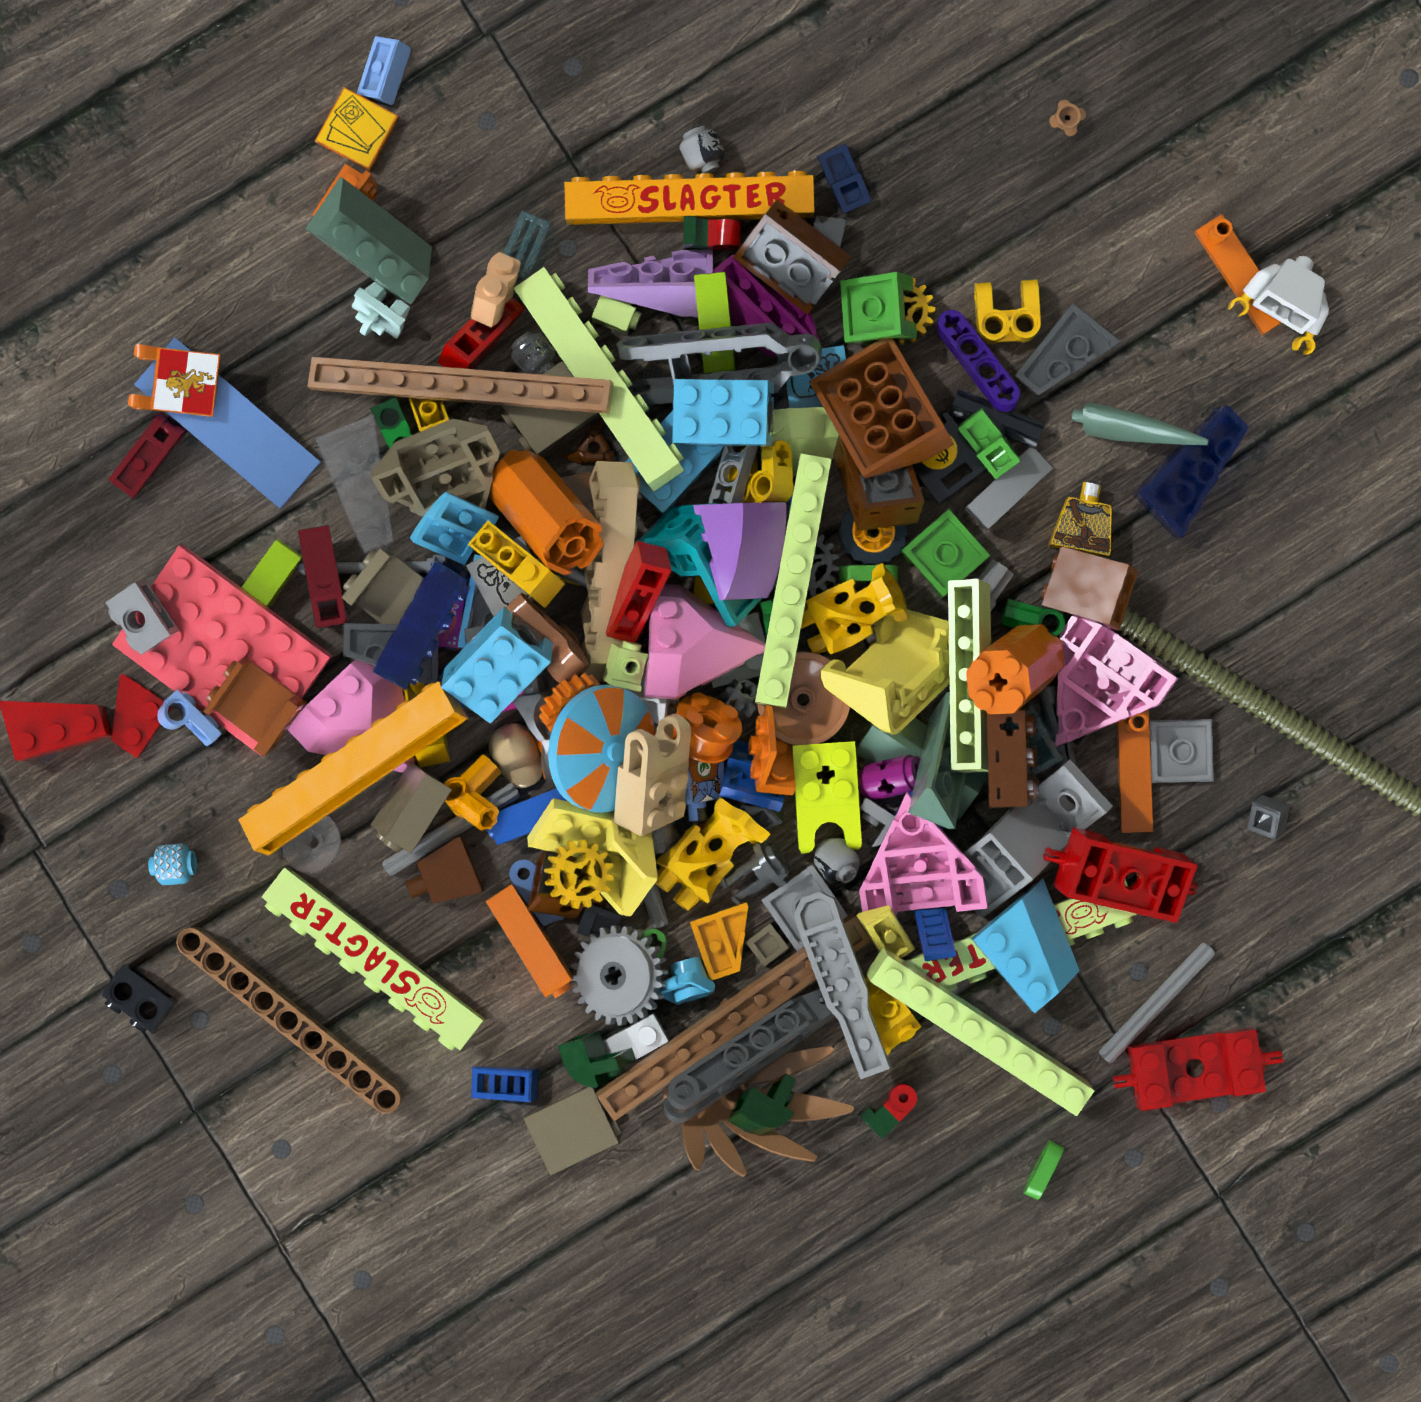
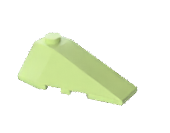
M824 407L773 410V432H770V434L773 435V441L783 440L789 444L792 452L793 477L797 475L800 453L829 459L834 458L833 453L839 434Z

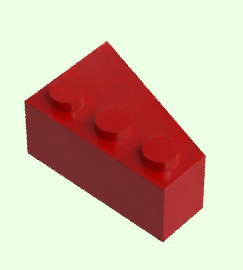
M0 701V708L15 761H28L112 736L105 706Z

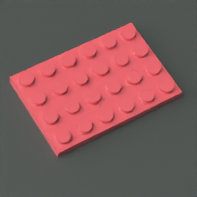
M183 544L177 547L151 586L180 631L142 655L129 646L126 640L127 634L123 629L112 643L115 648L173 691L178 690L180 693L186 692L197 704L195 707L201 712L209 704L206 701L209 693L215 686L221 687L226 680L223 674L233 661L238 662L248 657L303 699L333 656ZM136 611V621L144 626V615L140 611ZM217 711L209 715L220 726L254 750L258 744L257 741Z

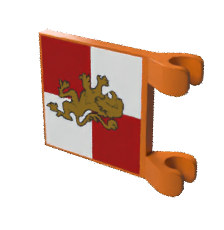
M141 344L135 345L134 356L140 360L156 361L152 397L137 394L129 395L128 405L131 408L214 417L220 354L159 348Z

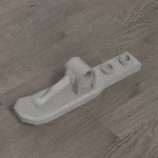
M822 891L801 898L794 912L797 928L826 1006L839 1020L860 1079L892 1068L869 1008L867 982L841 918L836 899Z

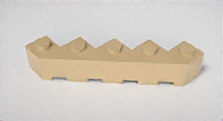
M596 461L589 479L594 504L591 514L601 524L602 532L599 531V535L603 539V547L590 565L583 568L588 595L580 613L585 634L582 648L588 666L581 671V675L583 673H587L588 676L592 674L598 682H605L602 678L611 644L621 646L623 644L622 640L606 637V630L623 570L634 548V540L637 535L636 510L640 478L638 475H635L633 462Z

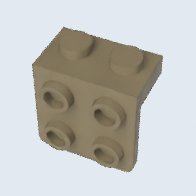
M385 547L380 548L378 552L373 549L362 562L365 568L359 576L353 574L343 586L346 592L341 598L350 605L357 604L380 624L404 625L430 593L432 585Z

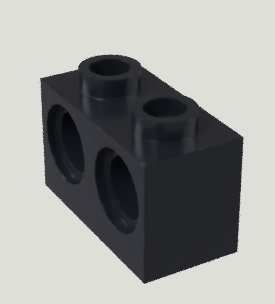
M130 963L124 964L101 993V996L107 999L105 1002L107 1007L118 1014L123 1011L132 1018L130 1024L143 1033L146 1030L150 1033L156 1031L178 1002L175 997ZM122 982H126L132 987V996L128 1000L123 999L119 995L118 989ZM147 1001H151L157 1006V1014L154 1018H149L144 1014L143 1007Z

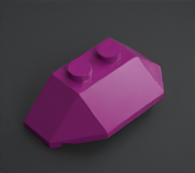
M731 255L712 271V273L726 272L730 320L735 326L772 322L789 335L811 334L820 342L819 337L816 335V327L811 311L808 315L733 259L735 255ZM766 346L757 347L764 355L777 357V354L770 349H766Z

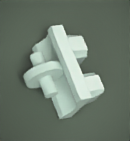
M373 282L365 290L359 288L354 294L356 298L352 308L358 311L355 318L363 323L360 333L367 336L371 331H374L381 336L386 331L397 339L403 332L410 307L401 300H396L390 308L381 303L386 297L387 292L376 282Z

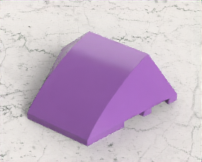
M786 502L693 505L695 514L701 515L705 532L701 534L703 542H708L712 554L709 564L719 600L768 598L773 589L782 557L786 532Z

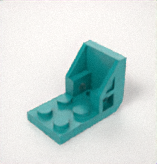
M693 505L671 507L638 541L666 548L671 570L680 576L700 575L726 626H737L762 598L719 600L709 564L712 554L708 542H703L701 535L705 532L701 515L695 514Z

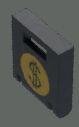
M946 410L942 411L940 416L945 422L943 425L954 445L926 461L912 465L916 477L938 506L988 471L977 457V452L958 430V425ZM965 463L970 474L947 489L941 480Z

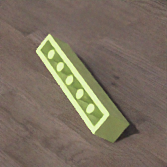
M979 579L948 581L951 770L961 773L988 772L987 712L977 708L974 701L969 697L966 671L981 652L991 645L990 584Z

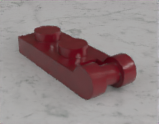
M160 412L154 418L108 479L134 500L174 447L187 433V430L181 425L175 426L169 421L170 417L163 412ZM160 431L168 435L163 443L155 438Z

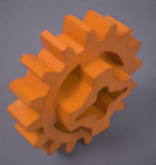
M583 673L580 678L575 674L569 682L563 680L552 689L553 694L544 698L546 704L539 708L542 712L539 715L540 719L552 732L560 712L574 696L585 689L601 684L592 674L588 676L587 673Z

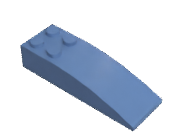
M175 337L166 346L168 349L190 351ZM153 361L134 383L137 388L149 397H152L156 361ZM218 375L214 417L167 412L280 509L321 463L220 375Z

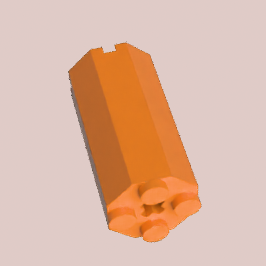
M516 449L508 451L492 472L493 480L489 491L490 499L548 569L562 575L572 573L570 568L578 566L582 569L589 566L603 547V539L599 535V531L602 532L601 524L542 456L526 449L520 452Z
M1036 624L1019 625L981 652L966 671L968 694L974 701L975 706L985 710L989 715L1010 714L1018 711L1045 689L1064 668L1062 641L1047 632L1048 629L1044 625Z

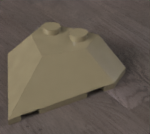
M451 419L395 442L370 475L383 500L393 504L396 501L408 506L411 512L422 517L446 491L485 509L493 480L492 472L495 462L498 461L500 451L488 426Z

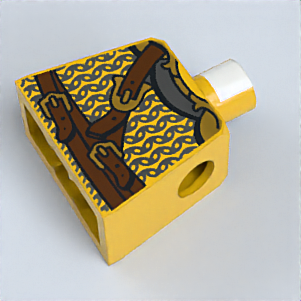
M1083 482L1080 499L1068 497L1065 500L1048 547L1060 549L1062 546L1103 558L1110 556L1112 507L1108 504L1098 503L1101 485Z

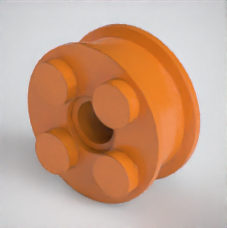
M698 692L683 698L677 706L676 714L686 719L691 727L689 758L703 763H720L728 759L733 751V743L739 739L742 733V723L738 717V711L716 698ZM673 726V739L675 740L677 738V731Z

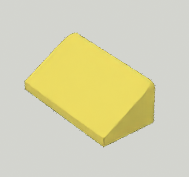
M889 905L864 911L856 915L879 953L884 947L902 959L915 950V947Z

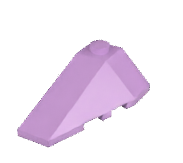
M713 249L678 250L672 252V257L656 260L655 256L644 257V262L640 264L630 265L626 262L590 268L588 269V292L679 316L698 318L694 275L712 273Z

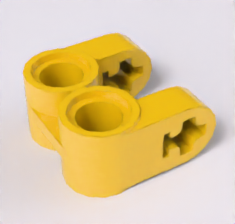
M1037 279L1021 280V308L1017 310L993 309L991 282L974 284L976 331L984 343L992 345L999 342L1014 341L1024 343L1035 337L1041 326ZM1019 318L1028 319L1032 324V330L1029 332L1020 331L1016 326V320ZM996 320L1001 326V332L997 334L989 333L985 328V322Z
M773 441V446H763L762 470L758 471L757 454H755L741 503L788 502L794 490L791 448L786 441ZM746 446L737 447V451H743ZM737 467L732 468L729 472L728 479L730 483L738 475Z

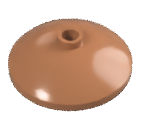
M796 653L786 709L773 707L775 735L778 739L792 745L819 744L831 738L843 726L850 707L824 687L821 679V669L831 660L815 653ZM805 694L809 697V703L806 706L798 704L797 697L799 695ZM757 704L760 716L763 715L766 705Z

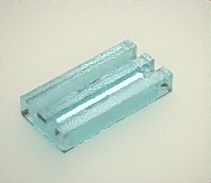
M521 211L503 254L511 256L525 220L530 221L515 258L521 264L536 226H541L523 271L519 270L518 277L526 280L547 234L550 222Z

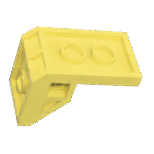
M553 798L527 837L528 847L557 853L555 849L557 846L567 849V841H574L576 847L579 840H586L587 848L592 843L598 844L597 853L604 851L608 854L603 860L604 863H613V867L607 870V874L614 876V880H606L605 883L611 889L610 892L601 891L600 893L621 915L631 917L658 879L652 832L641 837L614 823V812L612 811L604 813L591 812L578 808L568 801ZM575 853L571 856L578 857L579 855L581 856L582 853ZM595 864V865H594V870H595L596 876H598V869H597V866H596V864Z

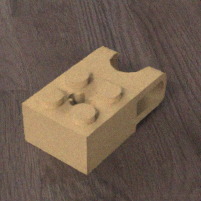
M672 714L661 719L655 736L643 729L635 730L626 736L624 762L618 766L614 823L641 837L684 817L691 727L682 716ZM673 726L677 731V738L675 740L673 739Z

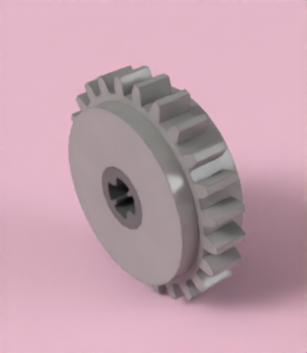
M620 925L611 926V930L608 927L600 928V935L598 933H591L589 936L592 942L582 941L581 945L585 950L583 952H575L574 954L580 959L579 963L571 964V967L577 970V975H573L574 979L572 981H577L578 984L577 987L572 989L573 993L580 992L582 995L577 1001L578 1004L587 1003L588 1006L585 1012L590 1014L596 1011L595 1020H604L606 1017L605 1020L608 1025L615 1024V1022H617L618 1026L627 1025V1020L629 1023L638 1022V1016L640 1018L648 1017L647 1009L655 1010L657 1008L654 999H663L664 997L659 992V988L667 987V983L661 981V976L668 974V970L661 969L660 964L664 963L666 959L658 958L656 955L661 948L659 946H650L653 940L652 937L642 939V930H635L632 933V926H623L621 929ZM621 971L622 976L617 979L616 974H619Z

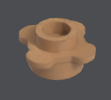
M1061 100L1058 103L1057 112L1050 117L1049 123L1053 128L1058 127L1064 130L1067 136H1074L1077 133L1079 122L1085 119L1086 113L1084 109L1078 108L1068 100ZM1066 115L1070 116L1069 121L1065 120Z

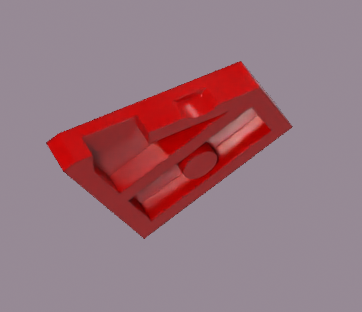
M123 673L119 677L111 741L134 757L140 758L161 726L157 714L164 700ZM173 706L168 707V715L173 709Z

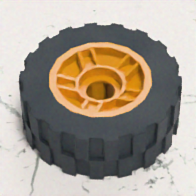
M849 507L839 525L838 535L841 547L847 553V556L859 565H879L881 563L885 565L893 561L904 548L908 536L907 524L877 528L879 535L876 538H871L867 534V530H857Z

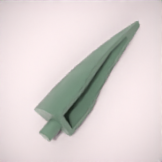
M1087 402L1083 410L1074 409L1072 413V421L1083 423L1085 434L1088 436L1114 441L1181 445H1208L1209 442L1207 438L1167 422L1093 402Z

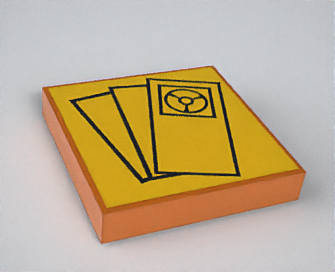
M343 87L315 142L370 172L393 131L399 116Z

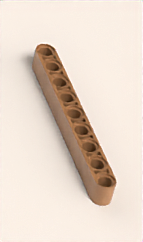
M191 927L179 933L176 944L178 950L373 1108L381 1113L388 1114L401 1105L403 1093L398 1085L208 932L200 927ZM190 933L197 934L200 939V945L196 950H191L186 945V937ZM214 952H218L224 957V966L220 970L211 966L210 957ZM238 972L245 973L249 978V984L245 989H240L235 985L234 977ZM263 991L270 993L273 997V1005L269 1009L263 1008L259 1004V995ZM286 1011L296 1014L298 1018L296 1027L288 1028L283 1023V1015ZM310 1031H317L321 1035L322 1044L320 1047L314 1048L308 1044L307 1035ZM334 1051H342L346 1055L347 1062L344 1067H337L332 1063L331 1055ZM365 1070L370 1074L371 1083L369 1086L362 1087L356 1082L357 1071ZM390 1090L395 1094L396 1100L393 1106L382 1104L380 1101L381 1091Z

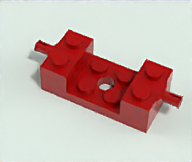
M1073 827L1067 846L1063 851L1047 847L1045 849L1046 853L1043 854L1045 861L1059 863V869L1053 886L1067 898L1178 923L1187 894L1195 895L1196 891L1193 889H1198L1197 883L1192 882L1198 865L1183 853L1155 847L1154 851L1124 845L1108 840L1101 833ZM1136 872L1137 878L1135 882L1130 886H1125L1124 880L1129 873Z
M1246 1027L1129 1045L1127 1051L1131 1074L1112 1076L1114 1082H1117L1113 1083L1114 1089L1133 1086L1136 1107L1141 1111L1172 1107L1173 1103L1225 1095L1236 1097L1266 1092L1263 1075L1265 1066L1282 1064L1283 1058L1280 1057L1282 1056L1281 1050L1263 1053L1258 1044L1256 1029ZM1192 1059L1200 1060L1203 1066L1202 1072L1195 1077L1189 1076L1186 1072V1065Z

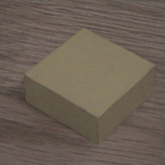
M770 923L746 941V944L764 967L789 948Z

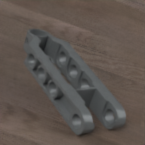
M772 322L633 336L617 343L620 360L643 358L644 361L669 360L672 377L637 380L632 382L633 385L628 388L634 397L640 394L647 405L673 403L674 379L768 380L774 383V393H777L789 377L807 374L817 368L822 356L821 344L815 336L811 334L789 335ZM766 346V349L772 350L777 354L778 362L774 367L692 374L688 354L704 352L705 355H711L713 351L735 349V352H742L743 348Z
M817 989L789 1000L675 1076L670 1081L667 1090L668 1095L664 1102L666 1116L676 1123H684L794 1050L815 1031L833 1020L835 1016L827 1008L821 990ZM671 1105L680 1110L687 1111L684 1113H677L672 1109Z

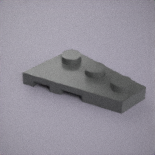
M1072 303L1014 378L1036 396H1040L1120 344L1121 341Z
M344 623L343 656L424 685L438 682L439 626Z

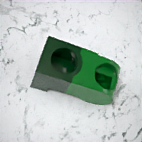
M397 397L370 408L389 449L395 442L412 436L409 424Z

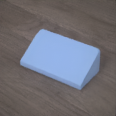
M375 36L357 94L383 104L393 105L411 48L400 40Z

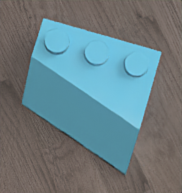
M1043 878L970 938L1033 1013H1036L1054 998L1080 971Z

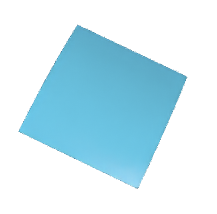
M446 491L429 508L416 526L410 539L415 544L465 565L474 550L468 543L487 520L495 525L499 516Z

